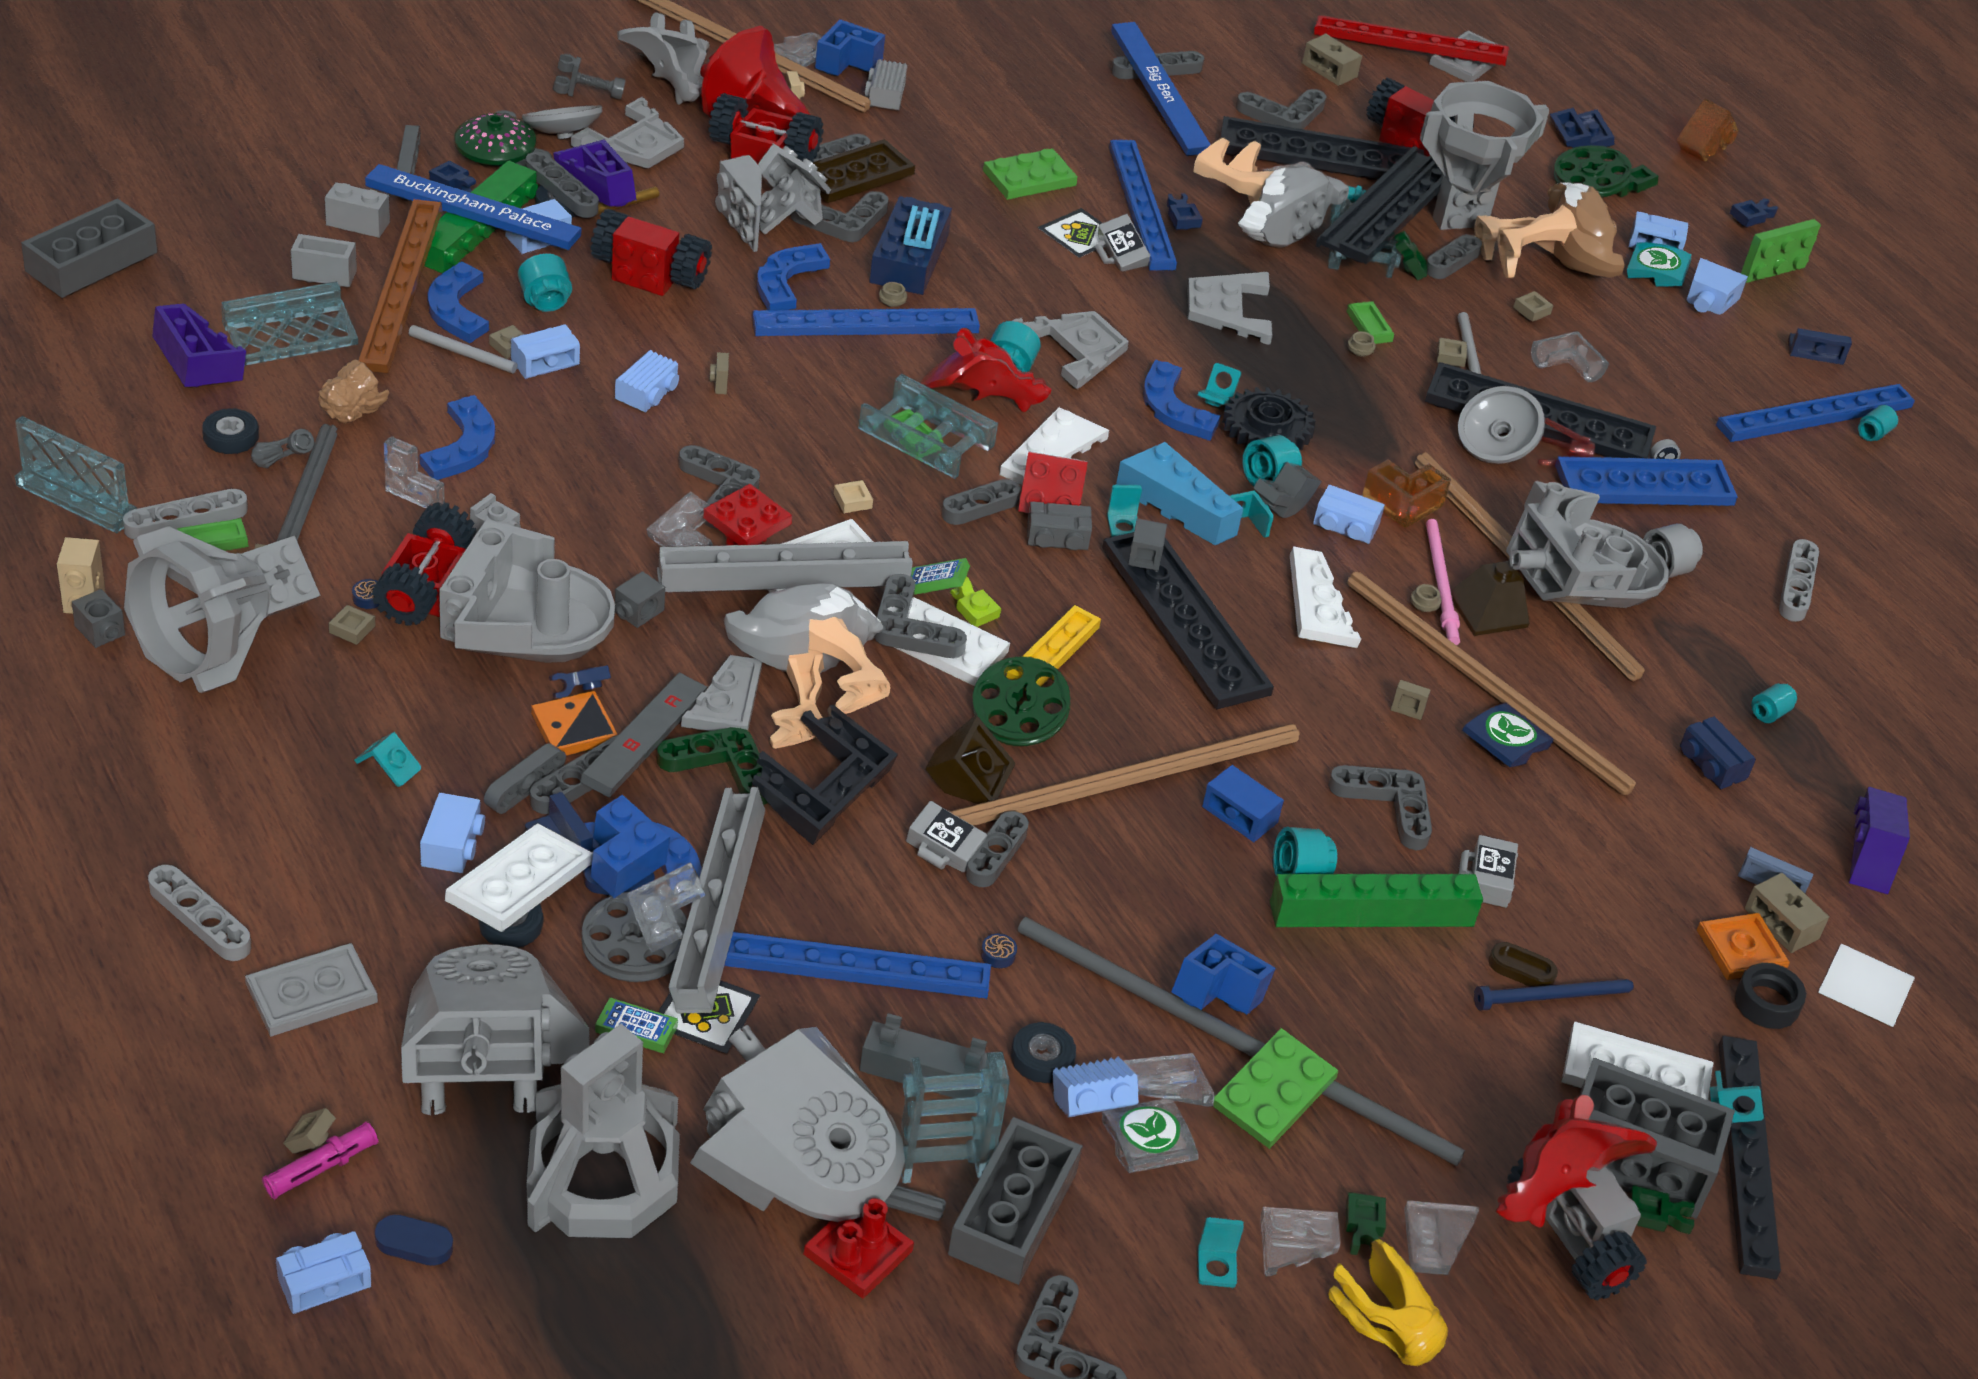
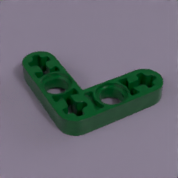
M730 727L662 741L657 748V764L661 769L668 772H678L726 762L740 794H750L752 779L754 775L761 776L763 768L757 764L760 753L748 730ZM737 744L741 745V751H738ZM708 746L713 750L708 753H702L697 751L696 748ZM741 763H751L755 767L745 770L738 765ZM760 793L763 805L767 804L768 802Z

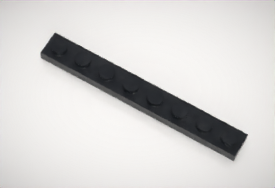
M1722 1036L1718 1046L1723 1088L1759 1086L1764 1116L1761 1121L1731 1123L1727 1138L1739 1274L1777 1280L1781 1272L1757 1041ZM1748 1096L1737 1097L1733 1102V1108L1740 1113H1747L1754 1107V1101Z

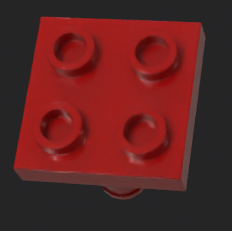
M1028 451L1018 511L1029 513L1030 502L1080 506L1088 461Z
M751 484L704 508L703 515L705 520L726 535L725 546L760 545L768 537L792 524V514Z
M876 1198L870 1199L868 1205L865 1203L862 1211L863 1217L840 1222L830 1221L804 1245L803 1255L862 1299L913 1252L914 1241L885 1221L888 1212L887 1204Z

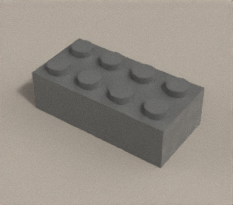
M118 198L21 242L25 272L61 298L157 253L155 224Z
M1013 1117L953 1226L948 1255L1019 1285L1077 1174L1083 1145Z

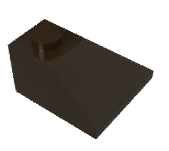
M1510 561L1484 564L1451 590L1453 604L1474 636L1523 629L1529 626L1524 581L1517 570L1513 569V566L1510 565Z
M975 716L936 748L925 770L944 793L980 804L998 799L1016 763L981 719Z

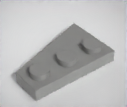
M730 655L712 678V684L705 693L701 692L696 698V704L691 711L687 710L682 716L681 727L707 731L730 727L749 730L762 670V662L755 658Z

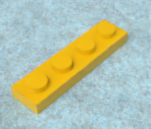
M1074 605L1023 657L1043 660L1058 670L1099 629L1101 618ZM1012 669L1007 672L1006 677L1010 680H1017L1023 674L1019 670ZM1050 677L1039 678L1036 681L1037 685L1041 687Z

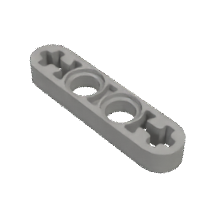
M227 489L128 511L123 517L124 532L127 537L135 539L140 535L168 526L177 530V528L238 519L243 517L248 511L247 495L239 489ZM203 508L209 510L204 513L194 512L197 509ZM165 516H177V518L172 520L163 519Z
M1800 539L1795 541L1788 557L1779 613L1790 621H1802L1807 614L1811 602L1819 548L1809 540ZM1796 569H1800L1802 571H1805L1806 573H1801ZM1792 587L1800 588V589H1802L1803 591H1798V590H1796V589H1794V588H1792Z
M160 865L150 871L148 881L152 897L225 960L238 961L250 954L251 939L248 929L183 872L172 865ZM186 898L198 901L191 907H184L178 904ZM208 918H216L221 921L214 927H206L201 924Z

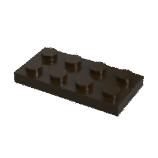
M885 139L813 162L818 168L816 171L827 178L825 183L831 189L829 194L820 190V196L827 203L915 174V165Z

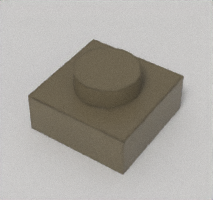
M1535 291L1516 298L1514 308L1532 322L1550 315L1554 306Z
M514 325L490 334L489 344L508 359L511 357V339L524 334Z
M1439 338L1437 363L1441 362L1452 366L1464 367L1467 358V342Z
M717 352V363L710 366V381L715 382V394H727L729 353Z
M346 605L329 622V633L357 645L376 626L375 616Z
M1400 680L1391 711L1421 720L1431 690Z
M327 1108L305 1114L300 1118L283 1144L293 1154L307 1149L315 1150L328 1138L329 1133L327 1131L336 1118Z

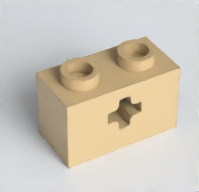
M65 537L57 561L63 613L73 614L72 601L99 589L105 591L99 540Z

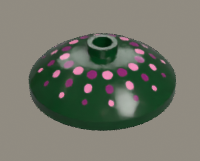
M487 113L471 117L463 122L455 131L454 143L457 150L472 161L488 165H504L508 160L514 163L526 159L528 154L534 152L536 148V134L528 124L519 118L501 113Z

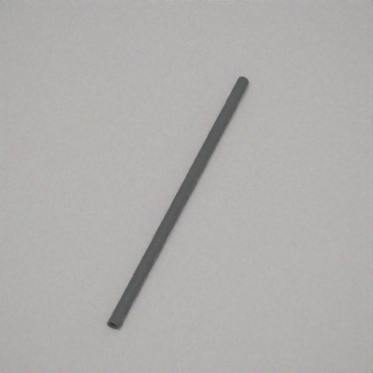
M1024 917L1018 927V932L1251 1057H1254L1265 1045V1043L1197 1007L1186 1004L1175 995L1028 917ZM1333 1081L1322 1093V1095L1455 1166L1459 1165L1464 1156L1465 1150L1336 1081Z

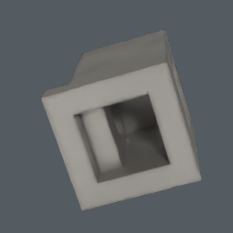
M492 493L470 508V519L475 523L472 528H476L477 532L486 518L521 528L520 514L496 501V495Z

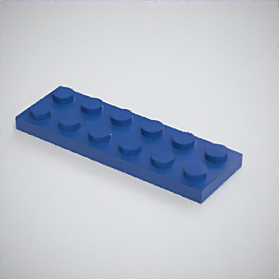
M1558 457L1555 464L1564 487L1598 494L1600 498L1597 503L1735 506L1738 498L1722 460Z

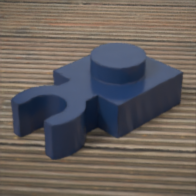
M1181 193L1180 200L1173 198L1172 194H1168V215L1175 228L1183 230L1201 228L1203 218L1195 203L1187 204L1188 196L1185 193Z
M1761 199L1757 204L1749 200L1732 205L1730 214L1741 225L1749 227L1765 222L1766 218L1775 217L1778 207H1768L1769 199Z

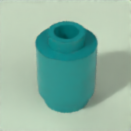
M1879 405L1860 420L1858 426L1860 436L1867 441L1880 440L1898 425L1897 413L1890 406Z
M1774 684L1753 698L1751 703L1752 711L1760 721L1772 723L1793 710L1797 702V694L1788 684Z

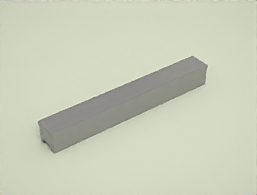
M908 541L660 547L657 576L658 582L666 587L665 592L787 589L811 584H834L839 587L886 586L887 580L894 574H906L911 577L913 561L909 557Z
M751 787L750 794H733L732 788H725L669 984L676 1013H712L765 815V807L763 806L758 787Z

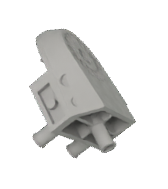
M1534 482L1524 504V512L1506 549L1507 554L1510 556V565L1515 570L1520 569L1544 601L1627 608L1641 604L1662 592L1668 582L1669 570L1664 558L1653 546L1639 536L1620 527L1590 519L1600 498L1598 494L1567 488L1556 482Z
M485 944L450 949L435 956L430 961L412 988L401 1046L402 1082L421 1083V1112L427 1115H431L432 1100H434V1115L443 1113L446 1110L444 1082L514 1081L513 1109L516 1112L523 1113L524 1098H527V1113L536 1110L537 1080H542L544 1066L564 1064L570 1056L579 1054L588 1048L589 1027L538 959L529 952L516 947Z
M749 1025L743 1026L742 1030H737L729 1038V1041L739 1051L746 1063L721 1078L703 1108L708 1121L707 1132L711 1138L699 1147L690 1163L762 1211H765L775 1197L797 1211L811 1217L840 1222L863 1217V1206L865 1203L868 1205L870 1199L876 1198L885 1202L897 1186L905 1163L902 1137L893 1117L817 1027L797 1029L776 1044L765 1049L751 1031Z

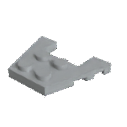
M643 97L625 106V115L638 122L614 136L607 138L589 127L571 136V146L573 147L605 139L625 162L645 168L652 167L684 148V138L668 122H663L659 118V113L654 108L650 109Z
M1269 272L1189 278L1187 285L1188 320L1220 330L1223 326L1237 330V335L1247 338L1251 334L1261 337V343L1271 344L1272 321L1244 318L1242 308V293L1268 295L1270 287Z
M1095 311L1061 314V319L1049 320L1046 316L1035 317L1033 322H1023L1022 318L1012 320L1027 325L1039 338L1051 335L1077 359L1075 362L1062 366L1061 376L1076 389L1082 387L1126 352L1129 341Z

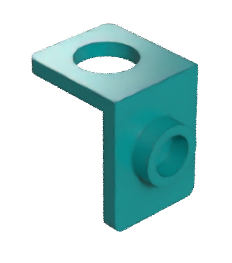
M1215 363L1206 389L1199 391L1197 395L1205 398L1204 402L1217 407L1225 405L1230 397H1234L1241 371L1221 363ZM1220 372L1230 374L1232 383L1228 388L1224 389L1217 385L1216 377Z
M1140 485L1112 486L1106 515L1111 537L1135 531L1142 493ZM1118 523H1127L1133 529L1122 531L1116 525Z
M1254 490L1230 495L1236 502L1243 501L1241 518L1249 517L1264 538L1269 537L1274 516L1269 506L1263 502L1257 492Z
M395 732L374 742L354 759L356 764L373 756L397 787L405 784L421 770V765Z
M1715 1071L1717 1086L1710 1087L1712 1102L1735 1110L1733 1102L1737 1097L1748 1096L1754 1101L1753 1109L1747 1113H1740L1735 1110L1732 1123L1763 1120L1760 1087L1723 1088L1721 1071Z
M1211 1217L1205 1219L1198 1245L1199 1284L1236 1287L1237 1250L1244 1229L1243 1221ZM1211 1261H1220L1227 1266L1228 1273L1224 1276H1214L1207 1270L1206 1265Z

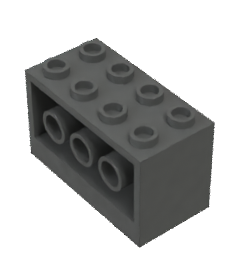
M1593 1058L1578 1095H1587L1594 1103L1589 1119L1635 1129L1649 1134L1658 1142L1656 1149L1652 1153L1637 1154L1615 1160L1608 1164L1606 1168L1614 1174L1617 1183L1625 1192L1630 1193L1632 1186L1668 1193L1669 1202L1687 1201L1695 1203V1210L1691 1217L1697 1219L1717 1177L1735 1110Z

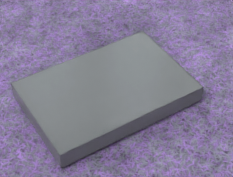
M1466 31L1458 37L1496 44L1470 31ZM1436 54L1431 57L1429 63L1466 82H1474L1496 65Z
M352 943L245 976L246 986L270 1037L378 1003L377 992Z

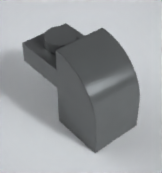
M1286 462L1274 482L1259 478L1254 489L1262 495L1261 499L1269 508L1282 518H1287L1299 512L1309 502L1322 481L1301 465Z

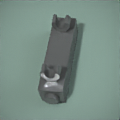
M889 1013L886 1016L885 1024L873 1021L862 1049L861 1072L983 1107H987L991 1093L998 1095L1003 1079V1073L997 1072L1000 1057L985 1053L987 1041L972 1038L971 1047H963L900 1029L902 1017Z

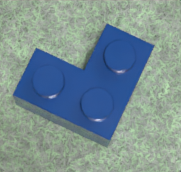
M840 19L817 42L815 68L829 75L839 76L848 65L870 72V68L876 67L877 60L881 59L883 61L885 34Z
M623 795L596 811L593 838L601 846L593 850L590 877L613 898H616L666 864L670 836Z
M1214 934L1184 958L1171 992L1182 998L1186 1004L1197 1007L1200 1010L1217 997L1226 1002L1230 1008L1247 1015L1262 1003L1276 968L1222 936Z

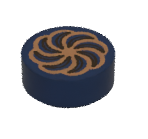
M365 579L354 584L352 600L356 606L363 609H374L380 605L374 604L373 598L375 596L372 595L374 586L378 582L377 580Z
M992 934L984 939L981 957L986 964H991V967L1006 968L1014 963L1017 944L1011 937L1005 934Z

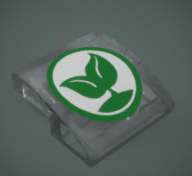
M1171 1098L1102 1111V1124L1115 1140V1155L1128 1173L1198 1160V1151L1190 1130Z

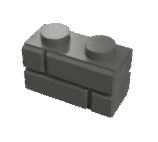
M1030 502L1027 520V545L1088 550L1092 532L1091 507Z

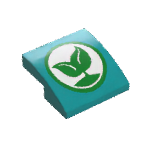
M1637 242L1627 268L1628 278H1655L1656 287L1682 286L1692 256L1690 253L1672 246Z

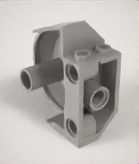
M487 518L440 588V638L455 642V648L545 663L566 662L580 658L591 651L606 638L614 626L615 602L610 589L589 573L571 567L562 560L555 559V537Z

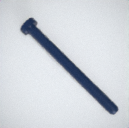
M1629 979L1502 990H1490L1488 986H1477L1474 991V1001L1477 1009L1483 1011L1490 1010L1492 1004L1629 993L1633 990L1634 984Z

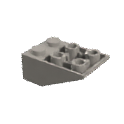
M750 155L720 161V169L717 174L718 196H716L715 202L718 211L723 213L731 227L736 229L741 235L742 240L755 252L758 251L762 169Z

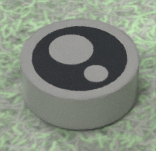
M1670 439L1657 442L1650 451L1651 459H1679L1681 455L1677 444Z

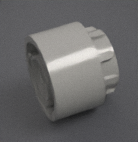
M1676 523L1650 530L1643 538L1664 558L1669 570L1668 578L1692 572L1702 557L1703 546L1699 535L1693 529H1688L1683 524Z

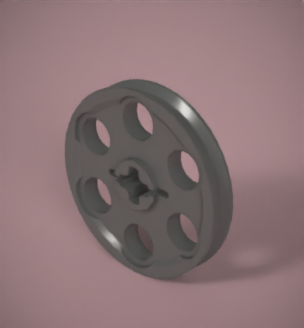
M625 892L616 898L610 896L597 903L584 919L582 926L583 952L593 967L611 978L628 982L655 980L674 970L687 918L677 905L656 894ZM619 909L627 914L624 917L615 918L608 913ZM656 909L662 912V915L652 918L645 915L644 912ZM602 932L607 934L609 938L597 941L590 936L594 933ZM667 932H676L681 937L677 940H667L663 935ZM615 955H621L626 957L628 961L623 964H615L609 959ZM651 955H658L664 961L652 964L645 959Z

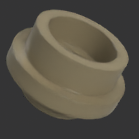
M888 282L880 290L879 299L889 307H897L906 302L907 293L902 284Z
M1356 332L1348 341L1349 350L1357 356L1364 357L1375 351L1374 337L1367 332Z
M1419 585L1411 594V603L1420 611H1435L1441 605L1440 592L1432 585Z

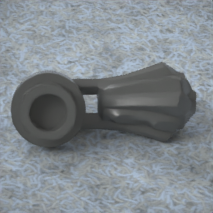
M298 429L293 431L289 437L278 441L257 442L252 449L251 459L258 467L268 469L283 457L294 453L305 454L311 451L314 446L313 435L306 429ZM287 444V445H286V448H290V449H289V450H286V451H283V448H282L281 445Z

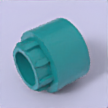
M547 253L538 254L524 261L519 267L518 279L524 299L530 306H535L540 311L549 312L558 310L565 305L572 293V283L566 264L561 257Z
M1006 321L999 324L990 339L1010 354L1014 364L1022 372L1030 371L1041 348L1038 335L1027 325L1016 321Z
M1280 435L1252 441L1246 446L1243 453L1244 473L1253 486H1255L1259 478L1265 480L1273 478L1274 482L1286 462L1302 465V456L1299 448L1295 443Z
M1284 827L1279 832L1273 850V868L1276 877L1277 874H1334L1337 865V848L1334 841L1329 836H1325L1322 830Z

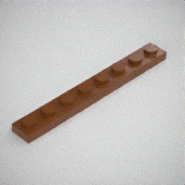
M413 199L358 360L365 363L372 372L389 373L443 211L441 202Z

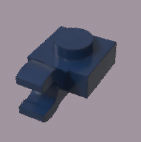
M447 161L429 171L430 180L463 191L472 192L473 190L470 186L476 184V180L469 176L467 169L451 161Z
M608 665L567 674L555 673L549 676L550 681L559 679L564 683V688L561 692L553 693L554 698L567 697L576 685H582L583 690L602 687L601 680L611 678Z

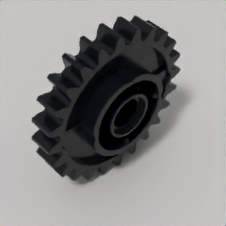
M1255 387L1254 392L1244 389V394L1236 392L1235 398H1229L1228 403L1225 404L1222 423H1225L1224 430L1230 431V438L1237 437V444L1246 443L1248 445L1255 440L1280 435L1295 443L1299 450H1303V446L1309 445L1310 439L1313 438L1316 420L1312 419L1314 413L1308 411L1309 406L1300 405V398L1291 399V393L1282 395L1279 389L1273 393L1269 387H1266L1265 391Z

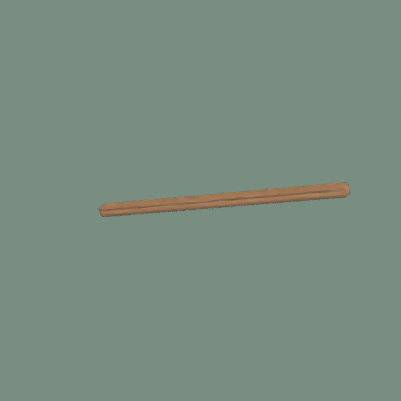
M636 0L680 23L682 20L692 21L694 30L721 43L737 34L670 0ZM775 53L776 62L781 73L786 75L787 71H797L800 81H803L805 85L862 113L870 109L871 100Z
M1429 453L1419 454L1416 457L1415 465L1510 559L1506 549L1512 536ZM1551 601L1630 681L1634 682L1643 677L1644 667L1580 604Z
M1353 572L1347 581L1348 586L1500 702L1509 704L1554 739L1553 742L1619 793L1629 795L1632 792L1636 782L1362 573Z
M1288 724L949 812L976 826L998 820L1003 813L1008 811L1022 814L1295 743L1299 740L1300 732L1295 724Z

